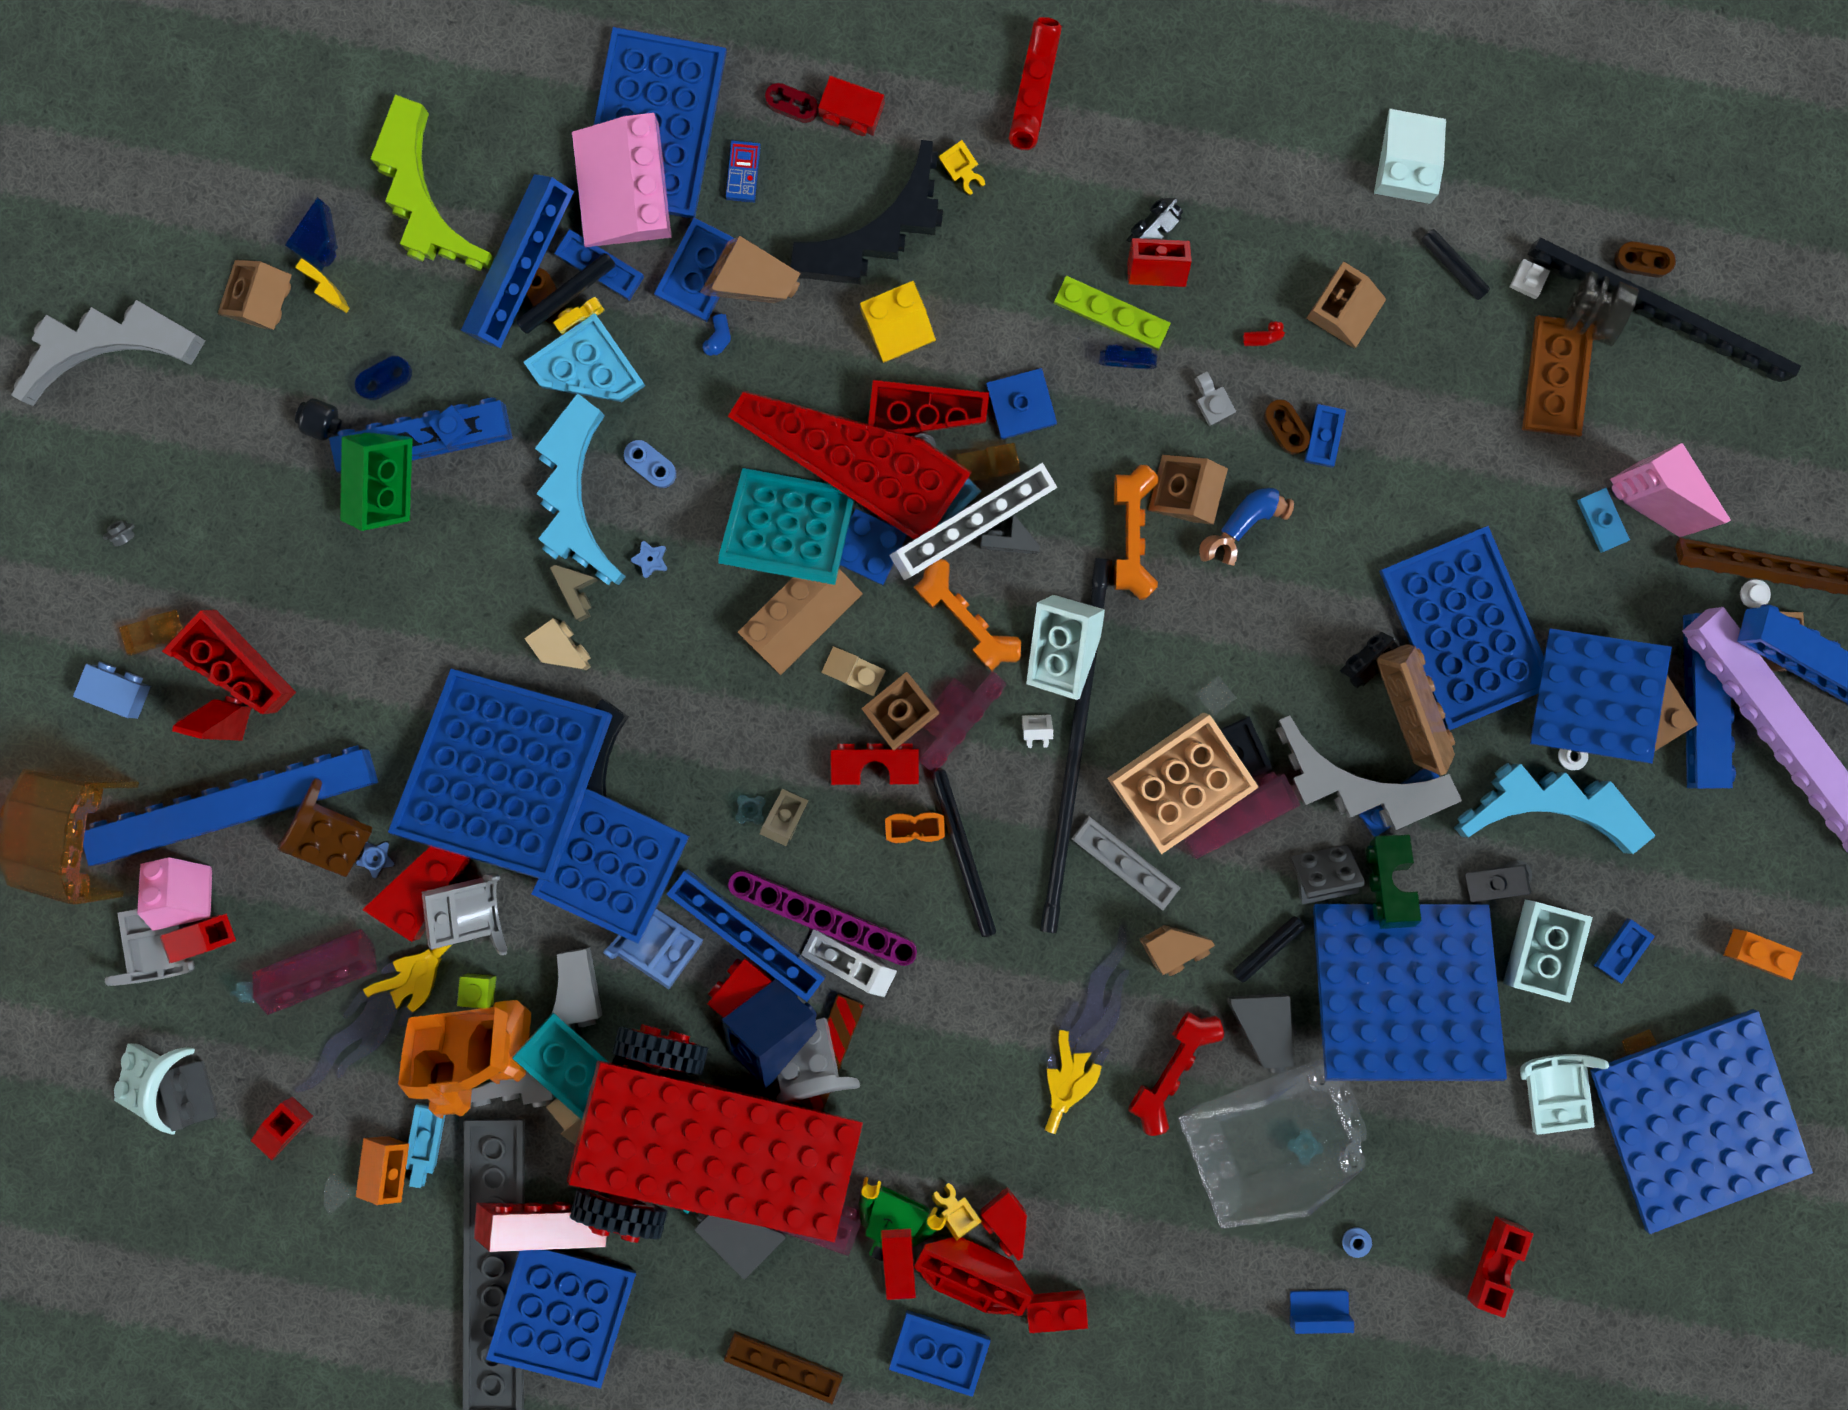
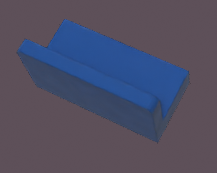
M1346 1290L1290 1291V1326L1295 1334L1354 1333V1320L1349 1315V1293Z

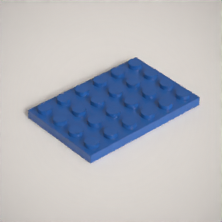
M613 27L594 125L623 116L655 113L660 130L669 215L693 219L696 216L727 50L724 47Z
M1489 526L1379 571L1410 645L1416 646V649L1419 648L1424 655L1425 665H1423L1426 676L1429 675L1434 683L1435 692L1432 693L1436 703L1439 702L1444 710L1445 718L1442 720L1446 729L1452 730L1538 694L1544 656Z

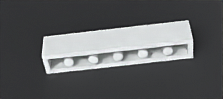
M1042 462L889 556L903 579L906 580L1055 490L1057 486Z

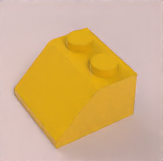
M914 281L860 303L861 313L883 363L936 341L925 306Z

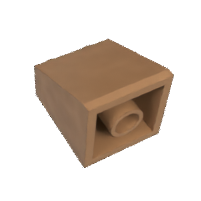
M738 236L726 244L701 293L707 296L776 303L787 299V297L792 298L800 285L797 279L801 273L743 237Z

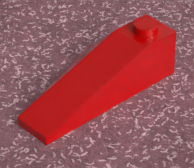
M226 695L225 700L213 699L180 718L173 725L172 731L199 739L242 741L251 707L242 705L243 702L237 698Z

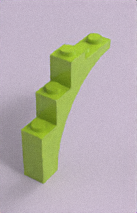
M395 95L371 160L378 167V172L394 178L385 202L393 209V214L409 220L400 245L408 251L407 256L421 262L424 261V258L434 261L436 253L439 251L438 255L451 261H454L456 257L466 261L465 265L475 270L481 271L483 267L490 269L494 261V257L490 252L469 243L453 231L442 219L431 200L424 180L422 165L423 133L429 113L422 104Z

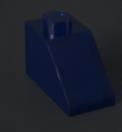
M317 197L285 246L321 271L325 266L328 267L332 264L336 257L335 251L338 246L331 209Z

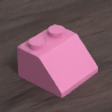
M170 857L140 864L138 915L152 931L211 918L212 868L207 865Z

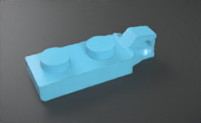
M417 1103L414 1109L406 1165L407 1170H412L409 1186L415 1188L425 1186L427 1173L432 1174L434 1172L446 1116L443 1115V1119H440L428 1109L427 1104Z

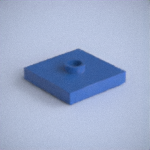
M1042 368L986 383L1001 440L1057 425Z

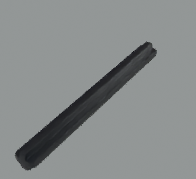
M945 770L933 772L931 774L932 781L981 936H992L996 934V928Z

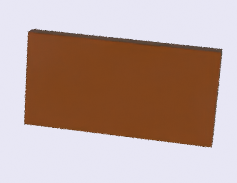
M1541 315L1535 317L1522 430L1572 437L1582 436L1595 322Z

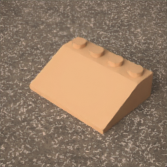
M1201 713L1107 778L1161 854L1259 788L1211 715Z

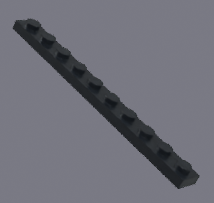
M1541 237L1531 245L1527 254L1534 258L1533 261L1543 267L1551 266L1559 270V274L1564 278L1570 280L1578 279L1586 283L1585 287L1598 293L1602 291L1610 295L1611 300L1617 304H1628L1637 308V313L1647 318L1655 317L1663 321V326L1674 331L1681 330L1689 334V339L1701 344L1706 342L1714 346V350L1723 356L1732 355L1740 359V363L1750 369L1758 368L1766 372V376L1771 380L1777 382L1787 381L1796 377L1801 368V365Z

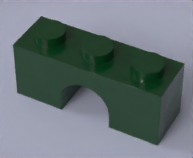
M1410 835L1375 836L1370 842V846L1366 847L1367 862L1372 863L1373 874L1370 875V888L1372 892L1376 893L1377 901L1373 905L1374 918L1379 920L1380 929L1416 927L1422 921L1418 892L1401 891L1392 880L1393 872L1408 870L1414 863Z

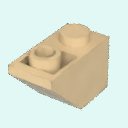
M552 618L524 638L542 663L582 670L591 668L587 662L591 658L581 644L576 646L570 637L574 633L565 621L560 623Z

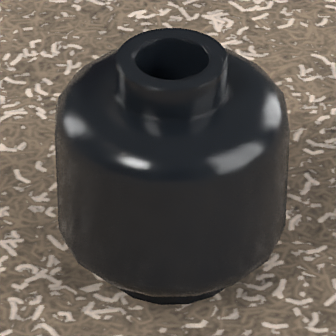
M314 398L307 402H302L295 415V423L298 424L299 431L321 441L327 440L332 434L337 435L342 425V419L338 418L337 407Z

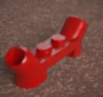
M1039 17L1033 22L1009 133L1010 144L1019 150L1028 151L1033 149L1037 144L1062 30L1060 23L1049 17Z
M1187 1011L1172 1034L1181 1041L1180 1045L1153 1089L1151 1090L1142 1084L1128 1108L1130 1113L1141 1119L1145 1134L1157 1136L1168 1131L1169 1123L1164 1102L1168 1095L1172 1097L1178 1090L1181 1083L1178 1080L1184 1070L1188 1071L1193 1065L1196 1058L1193 1054L1198 1046L1219 1042L1224 1038L1223 1026L1220 1018L1214 1015L1200 1019Z

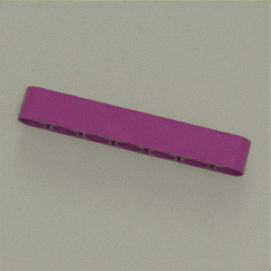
M738 871L729 879L728 887L730 892L749 903L895 964L906 966L913 963L916 959L917 948L914 941L896 932L750 871ZM738 876H745L749 879L750 888L748 891L741 892L736 888L735 881ZM771 887L775 889L777 900L774 903H767L763 900L762 891L764 888ZM800 899L804 903V911L801 914H793L788 906L790 900ZM819 910L828 911L831 915V922L828 925L818 924L815 919L816 912ZM852 921L857 924L858 933L855 936L850 937L843 933L842 925L845 922ZM876 932L881 933L885 937V944L879 948H875L869 943V936ZM900 944L909 945L912 948L911 956L907 959L899 958L895 951L897 946Z

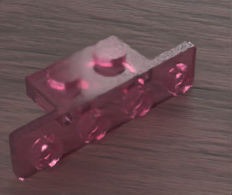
M992 671L974 693L954 678L933 703L939 714L923 726V728L937 739L919 760L931 772H935L944 765L952 750L963 742L966 733L975 723L981 720L989 705L1002 694L1006 683L995 672Z

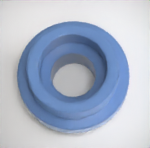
M1354 1227L1344 1233L1342 1246L1348 1255L1360 1258L1369 1253L1372 1247V1239L1367 1231ZM1362 1239V1245L1354 1248V1240Z

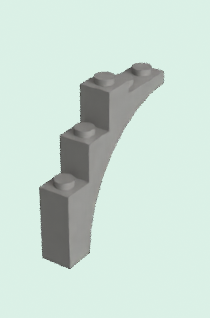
M138 300L127 308L122 324L92 307L89 312L81 317L77 331L46 315L36 325L34 329L35 334L31 339L41 346L39 350L31 355L29 366L25 373L16 380L14 391L11 395L22 402L34 406L45 389L65 371L84 360L115 351H152L172 356L192 365L206 340Z
M1290 715L1278 721L1280 727L1276 728L1277 735L1281 743H1287L1292 754L1288 755L1293 769L1295 771L1300 769L1302 774L1291 779L1294 785L1289 787L1295 801H1302L1303 806L1336 792L1338 797L1334 801L1341 815L1346 813L1347 817L1351 818L1381 804L1383 810L1379 811L1383 823L1386 827L1391 826L1392 830H1397L1462 801L1450 774L1430 781L1410 784L1379 783L1360 778L1336 767L1321 756L1301 735Z
M580 948L557 954L559 978L556 1002L552 1013L554 1012L576 1032L574 1023H578V1027H586L596 1024L595 1019L602 1016L591 948ZM526 1071V1075L519 1082L508 1079L500 1080V1084H496L493 1081L479 1084L472 1088L471 1102H473V1107L490 1104L493 1098L502 1097V1101H510L520 1098L519 1093H522L523 1104L532 1103L533 1108L551 1104L550 1100L554 1099L555 1096Z

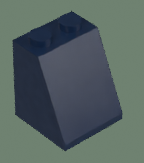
M777 979L722 1019L729 1052L765 1088L773 1082L817 1031L815 1019L817 1014L813 1007L807 1002L805 1004L802 1003L796 993Z

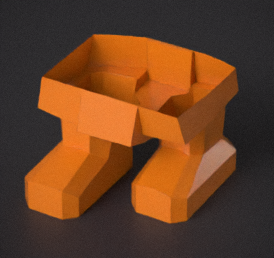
M518 1000L495 1002L491 1008L408 1018L402 1048L398 1085L408 1098L428 1099V1109L440 1119H443V1115L450 1114L463 1116L470 1109L472 1088L488 1079L496 1084H500V1080L508 1079L519 1082L526 1075V1070L512 1057L529 1039L531 1012Z

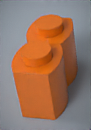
M924 812L915 817L906 813L892 814L885 818L886 840L893 843H906L915 838L925 842L940 840L945 837L944 815L937 812Z

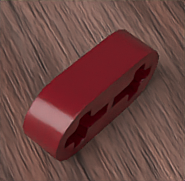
M774 83L766 90V103L772 111L802 123L811 122L816 118L818 114L817 101L810 94L782 83ZM779 92H783V98L788 100L789 103L780 100L778 104H775L772 94L778 95ZM805 102H808L812 111H806L805 114H801L800 108L794 105L796 103L804 106Z

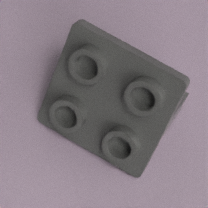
M1347 845L1292 856V864L1298 875L1299 898L1302 904L1359 893V887L1364 886V878Z
M202 1060L169 1069L160 1082L156 1096L157 1113L163 1124L171 1128V1132L218 1115L205 1063Z

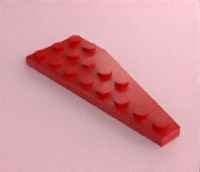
M748 391L742 392L728 415L729 418L914 540L937 526L972 473L923 439Z

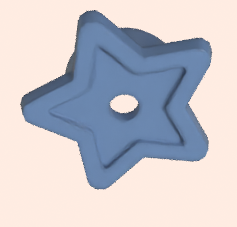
M642 541L640 553L632 557L631 562L641 566L644 578H648L656 570L666 571L667 566L662 558L666 547L659 546L653 548L646 541ZM651 556L653 560L651 562H648L647 559Z
M366 842L363 847L362 857L356 862L357 866L369 869L372 877L377 878L382 868L394 865V862L387 856L389 844L384 842L374 846ZM375 855L378 857L377 861L373 860Z

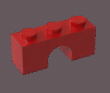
M837 744V750H831V785H861L862 769L866 764L873 761L881 762L888 768L890 785L919 784V749H913V744H901L895 750L884 749V744H866V750H855V744Z
M1495 1216L1467 1297L1476 1308L1505 1318L1514 1293V1289L1510 1285L1512 1269L1518 1260L1525 1261L1534 1235L1523 1225Z

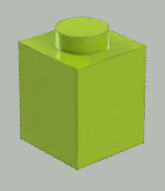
M470 973L460 976L457 1006L483 1009L494 1005L496 976Z

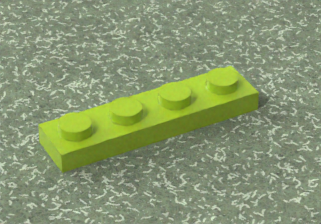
M1069 276L1065 277L1054 301L1055 305L1157 351L1171 324Z

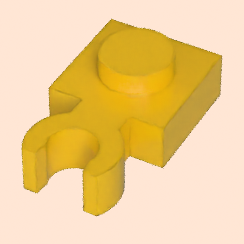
M963 140L938 156L939 161L953 182L961 177L963 180V190L967 195L973 194L969 187L971 180H976L981 187L985 185L984 178L972 171L978 163Z
M595 296L580 308L577 306L574 309H565L553 323L563 335L595 313L598 316L605 310Z
M948 1183L944 1187L948 1198H942L936 1191L932 1195V1200L937 1206L945 1209L940 1214V1218H944L946 1214L948 1215L945 1225L957 1241L977 1227L982 1221L965 1197L957 1201L955 1198L956 1191Z

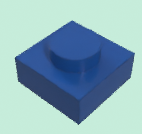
M453 405L428 422L448 448L472 431Z

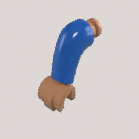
M1262 488L1253 491L1245 497L1221 529L1223 533L1221 536H1208L1202 541L1199 548L1201 561L1205 562L1215 558L1217 548L1222 545L1225 550L1222 562L1234 566L1238 552L1234 542H1239L1258 520H1269L1272 516H1281L1282 519L1288 520L1293 512L1294 501L1292 499L1285 501V498L1279 496V491L1275 488Z

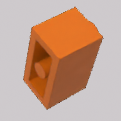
M1733 929L1723 956L1774 976L1792 980L1802 952L1751 932Z
M387 1136L363 1138L356 1190L357 1198L375 1205L402 1202L409 1143Z

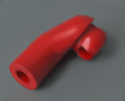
M1278 321L1270 322L1268 324L1269 331L1244 332V346H1266L1282 340L1285 335L1283 323Z

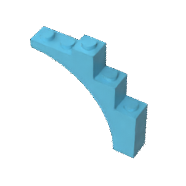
M577 393L535 448L542 454L539 460L551 469L556 465L558 466L537 492V495L543 498V501L540 503L553 514L557 510L559 511L539 537V540L545 544L542 549L554 559H557L559 555L567 559L572 551H574L575 554L572 558L585 568L588 564L598 570L595 575L608 585L612 581L619 585L626 576L608 560L596 543L588 526L582 503L581 476L585 454L594 432L605 415Z
M1509 763L1500 767L1495 772L1497 777L1491 781L1498 791L1495 792L1493 790L1483 796L1480 800L1482 805L1474 811L1469 809L1458 818L1460 823L1454 827L1461 837H1470L1486 825L1507 816L1526 812H1552L1567 815L1589 824L1607 836L1623 853L1634 854L1656 836L1611 781H1594L1584 789L1586 793L1584 795L1566 772H1557L1556 774L1550 772L1539 781L1541 784L1539 786L1522 764L1510 765Z

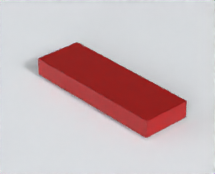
M911 1229L881 1230L887 1300L916 1298Z

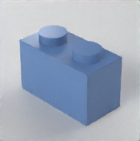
M100 661L98 665L86 664L73 697L123 717L138 719L151 686L143 684V678L138 675L126 672L123 676L115 673L116 667Z

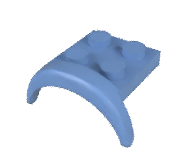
M656 909L639 944L618 935L603 953L610 959H614L617 956L621 957L667 989H670L702 945L703 939Z

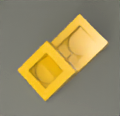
M301 258L295 268L319 284L314 293L321 299L347 313L350 308L335 285L310 263Z

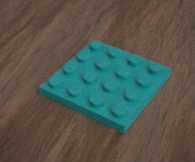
M742 468L721 545L718 563L835 585L854 500L831 484Z

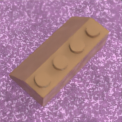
M840 569L835 585L793 577L738 633L782 675L863 593Z

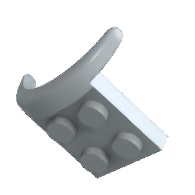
M486 874L482 878L422 892L427 945L431 950L489 935L499 955L507 954V946L502 934L497 908L496 885L497 881L501 879L498 874Z
M138 909L117 913L127 974L106 977L105 984L107 986L165 979L187 974L195 969L194 960L189 961V958L169 964L160 939V935L184 927L183 924L152 931L138 915Z
M826 1018L816 1020L817 1031L778 1075L781 1093L776 1097V1101L792 1104L809 1097L860 1087V1082L857 1078L839 1077Z

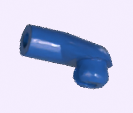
M726 314L712 317L715 332L708 340L704 341L702 346L706 355H718L730 343L731 336Z

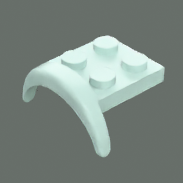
M128 1043L126 1052L121 1058L122 1069L119 1081L114 1088V1101L142 1117L149 1125L159 1131L175 1134V1131L171 1132V1128L165 1126L158 1116L156 1108L157 1091L162 1078L169 1068L181 1058L193 1054L195 1049L184 1047L159 1056L140 1044Z
M1563 1054L1535 1058L1525 1062L1520 1067V1077L1522 1080L1527 1078L1533 1132L1539 1135L1595 1127L1587 1067L1608 1069V1061L1589 1055Z

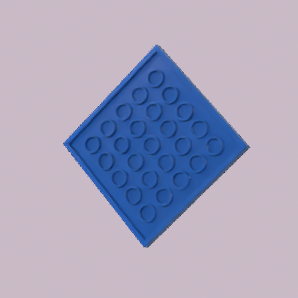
M451 669L388 833L552 883L612 715L606 711Z
M1315 904L1313 906L1325 1081H1505L1507 1079L1489 905L1419 904L1422 921L1416 927L1380 929L1379 920H1375L1373 913L1374 904Z
M1755 1009L1609 1062L1608 1069H1590L1646 1232L1649 1234L1813 1173L1759 1011Z

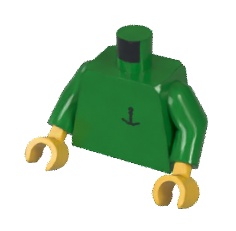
M868 1177L864 1178L858 1207L860 1223L866 1228L865 1235L875 1240L869 1252V1255L873 1258L883 1261L881 1230L911 1229L912 1248L928 1239L936 1230L943 1229L948 1215L946 1214L944 1218L937 1217L935 1215L938 1210L937 1207H934L929 1215V1207L881 1185L879 1180L877 1185L871 1186L867 1183Z

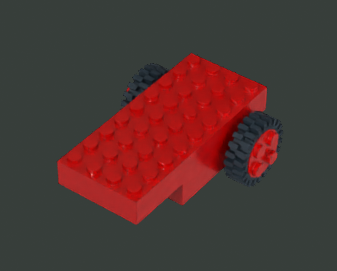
M641 1024L640 1030L624 1027L618 1028L612 1053L629 1060L644 1063V1066L650 1067V1069L646 1070L628 1065L621 1066L597 1061L567 1177L569 1185L586 1189H577L570 1214L572 1220L589 1226L592 1229L591 1233L601 1236H609L610 1232L621 1235L622 1240L638 1243L640 1237L644 1239H660L668 1211L656 1205L659 1204L835 1242L863 1122L770 1100L759 1095L663 1074L661 1070L668 1071V1069L702 1074L708 1047L690 1042V1036L669 1031V1035L666 1036L660 1034L661 1029Z

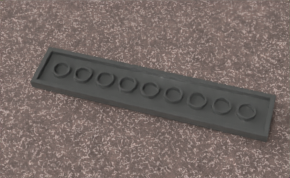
M525 1118L464 1120L463 1410H524V1369L486 1360L519 1251L489 1252L474 1239L477 1203L525 1204Z

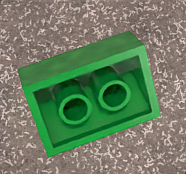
M360 433L342 437L340 521L360 531L410 521L413 438L377 433Z

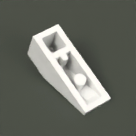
M814 929L801 954L865 992L885 997L897 970Z

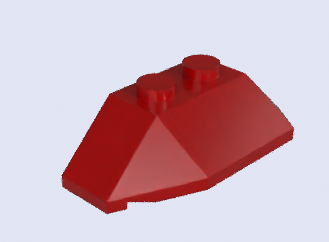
M952 1237L925 1244L914 1265V1268L921 1273L932 1289L984 1313L1001 1315L1013 1313L1014 1316H1022L1033 1298L1034 1293L1011 1259L963 1237L957 1241Z

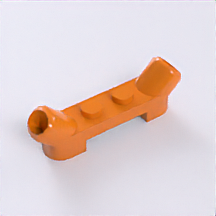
M1139 465L1130 475H1115L1114 505H1126V560L1117 559L1114 562V589L1130 590L1139 600H1145L1158 587V581L1140 564V555H1145V538H1140V527L1145 526V509H1140V500L1158 484L1157 474L1148 465Z
M940 559L924 569L923 578L913 588L932 609L942 602L978 640L979 644L972 652L991 672L1001 662H1017L1020 660L1021 640L1018 637L991 636L986 630L989 627L986 621L979 614L974 617L966 609L969 603L959 593L954 596L949 591L950 564L947 560Z

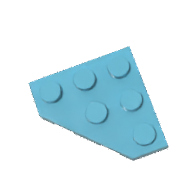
M595 313L524 361V364L538 384L546 389L623 402L645 387L641 378Z

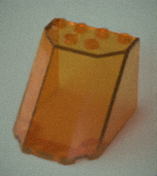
M23 769L6 797L0 814L3 821L0 833V866L7 886L74 905L123 897L124 891L90 887L88 874L79 873L87 813H94L98 810L102 800L103 788H138L139 782L40 769Z

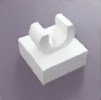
M1523 259L1509 287L1536 299L1550 271Z
M1051 715L1022 716L1023 737L1027 742L1028 748H1032L1033 740H1043V747L1047 748L1049 739H1053Z

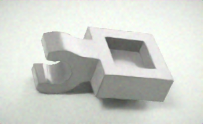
M1208 372L1194 379L1203 396L1196 403L1209 426L1236 413L1224 387L1215 390Z

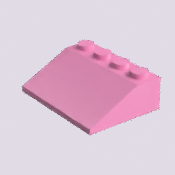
M655 113L623 116L573 131L572 138L584 246L594 247L672 238L660 130Z
M1683 443L1638 461L1610 479L1613 484L1612 491L1619 500L1623 499L1625 504L1678 537L1716 527L1731 520Z

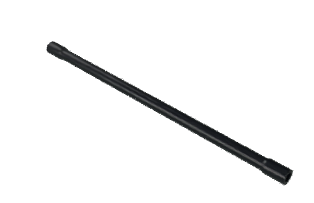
M1095 558L1090 599L1091 606L1104 609L1112 560ZM1098 647L1080 699L1075 700L1046 902L1043 906L1040 931L1057 933L1061 910L1060 900Z

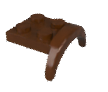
M315 778L311 782L289 828L281 841L278 842L277 849L282 853L347 877L370 837L372 827L315 804L322 786V781Z

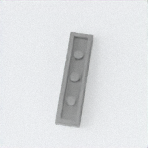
M1090 816L1086 818L1071 838L1161 910L1166 908L1180 890L1177 884Z

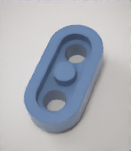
M642 440L632 441L626 446L624 450L626 463L652 485L658 488H666L674 483L676 479L674 465L652 446ZM642 450L643 457L635 459L633 456L634 452ZM658 468L666 469V474L663 477L656 476Z

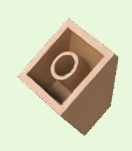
M235 260L218 315L259 328L274 330L282 316L281 307L284 298L290 292V279L292 275L261 261Z
M1162 455L1157 474L1158 484L1153 489L1148 510L1190 522L1214 525L1228 468L1206 458Z
M908 672L904 673L861 708L893 750L898 748L939 714L935 705Z

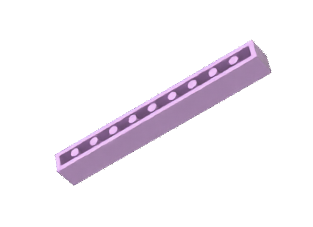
M1724 607L1706 609L1682 631L1688 638L1689 645L1701 655L1707 669L1717 676L1723 684V690L1739 705L1741 714L1751 721L1757 729L1760 739L1770 746L1776 760L1786 767L1792 775V781L1808 796L1810 805L1820 812L1826 820V826L1836 833L1843 843V848L1848 852V771L1763 658L1755 651L1737 642L1740 628Z

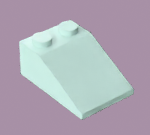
M1389 109L1374 194L1428 204L1439 195L1444 167L1446 119Z
M1056 595L1037 602L1026 684L1075 700L1080 699L1101 638L1105 609Z

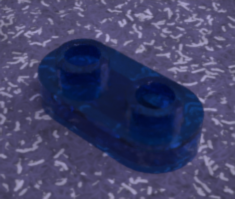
M1108 345L1106 350L1100 351L1099 364L1110 367L1157 368V355L1152 353L1150 348L1138 347L1135 348V351L1123 350L1122 346Z
M388 357L362 371L355 380L356 391L367 400H378L406 385L412 377V368L402 357ZM396 368L402 369V374L399 377H394L393 371ZM375 381L377 384L376 389L369 391V383Z

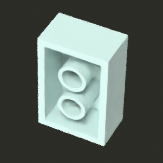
M1525 899L1503 984L1570 1003L1593 917Z

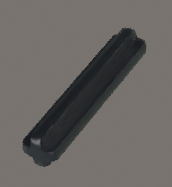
M1435 229L1430 230L1422 238V242L1477 300L1489 292L1490 287Z
M1296 916L1289 919L1233 970L1235 977L1242 983L1246 982L1305 929L1303 922Z

